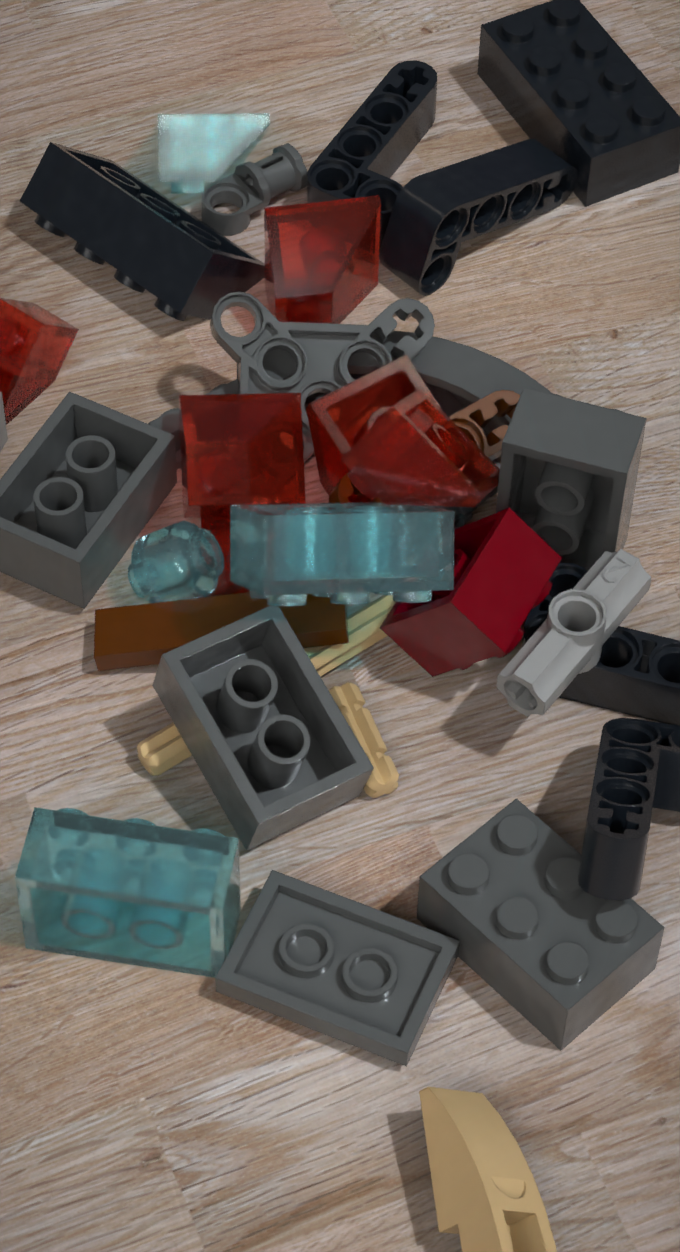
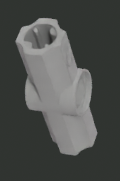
M623 549L617 552L605 551L573 589L563 591L552 599L548 608L547 619L498 674L497 689L505 696L510 707L527 717L531 714L543 716L578 674L587 672L597 665L601 657L602 645L650 589L651 576L644 570L639 558Z

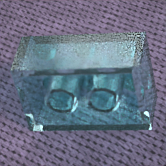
M414 501L230 505V581L250 589V597L267 599V604L272 606L306 605L307 594L318 597H330V602L334 604H367L370 602V592L378 595H393V601L430 602L432 601V591L454 590L455 511Z
M34 807L15 875L26 949L216 978L234 943L241 911L239 838L224 836L211 829L202 828L188 831L156 826L150 821L139 818L122 821L89 816L85 812L73 808H62L56 811Z

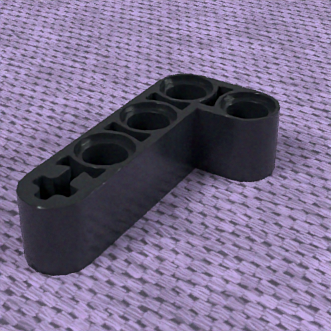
M416 60L404 61L395 65L310 166L307 172V219L314 228L364 250L380 253L395 200L403 188L401 184L390 178L435 121L437 73L432 66Z
M527 139L419 175L411 179L402 188L395 200L380 248V263L423 296L431 295L440 289L450 277L462 242L559 207L573 192L577 184L578 170L536 139Z
M574 563L558 564L549 579L552 583L549 594L527 616L524 625L522 647L547 619L548 608L552 599L563 591L573 589L588 572L584 567ZM618 626L602 645L601 657L597 665L587 672L578 674L559 697L660 723L680 726V641Z
M632 718L612 719L604 724L578 874L579 886L592 896L605 900L619 901L630 899L638 894L641 887L652 808L680 812V726Z

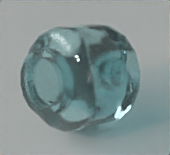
M178 521L136 540L131 552L128 578L134 592L139 597L146 598L149 603L207 597L217 587L219 575L224 570V557L218 541L210 531L203 528L200 529L196 524L188 521Z

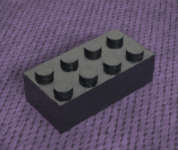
M552 0L481 25L477 74L530 139H536L578 170L577 184L573 192L585 207L679 172L680 116L580 0Z

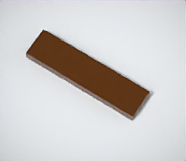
M344 581L96 609L94 659L98 671L158 665L162 654L275 603L278 604L303 648L349 643L347 598Z

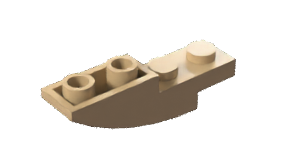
M426 1087L420 1090L419 1094L439 1232L459 1234L462 1252H557L546 1209L527 1161L501 1115L483 1093Z

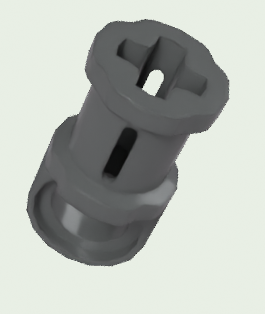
M289 143L280 145L273 149L272 155L256 163L251 161L236 166L235 173L209 185L202 194V222L223 236H232L243 232L251 222V214L267 207L271 198L287 190L294 192L307 186V169L300 153ZM220 203H231L238 206L240 210L234 213H220L214 210L213 207Z

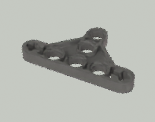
M239 291L228 293L220 298L214 306L210 328L216 342L238 364L237 449L216 468L209 480L207 493L209 502L214 510L230 518L244 517L254 511L425 348L433 336L435 324L433 315L428 307L418 300L410 298L400 299L390 304L369 325L279 322L251 294ZM239 306L250 311L255 322L253 331L242 337L232 336L227 333L221 324V315L225 310L230 307ZM397 316L405 321L412 316L419 323L414 331L419 339L415 340L409 335L404 336L390 352L400 358L397 362H394L382 343L392 335L397 326V322L393 317ZM373 334H377L378 339L381 343L370 337ZM281 349L290 353L296 362L295 374L286 380H276L267 375L263 367V358L268 352ZM364 352L375 357L380 366L378 379L371 383H361L353 379L347 367L348 359L352 355ZM318 392L329 394L337 403V417L329 423L321 424L314 422L305 411L304 405L308 396ZM271 433H283L292 439L296 451L291 461L285 464H275L266 459L262 452V441ZM249 454L257 469L273 479L266 484L259 473L249 483L245 491L249 498L248 501L243 502L240 498L235 497L228 502L222 497L226 487L222 478L228 476L231 480L236 481L249 470L251 464L241 458Z

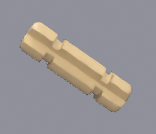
M347 682L342 686H333L329 689L331 696L374 767L363 788L365 793L372 798L393 793L398 788L397 780L399 774L392 758L384 754L387 751L386 745L370 711L367 708H363L366 702L359 687L351 682Z

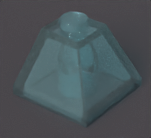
M270 113L158 114L159 182L171 183V194H203L204 183L217 182L269 129Z

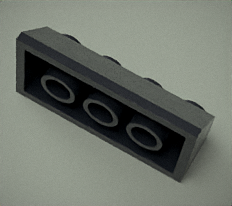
M49 143L20 199L21 203L38 214L35 219L36 224L57 236L65 237L67 234L76 240L77 243L74 247L76 252L101 265H104L106 261L117 269L114 274L116 280L141 293L146 289L157 297L154 305L160 311L180 321H185L187 315L210 320L214 306L220 298L228 293L247 292L265 278L270 269L265 263L114 161L56 143Z

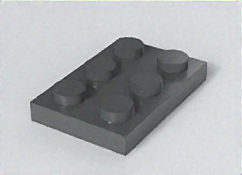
M272 870L215 978L216 992L407 1067L459 955L460 941Z

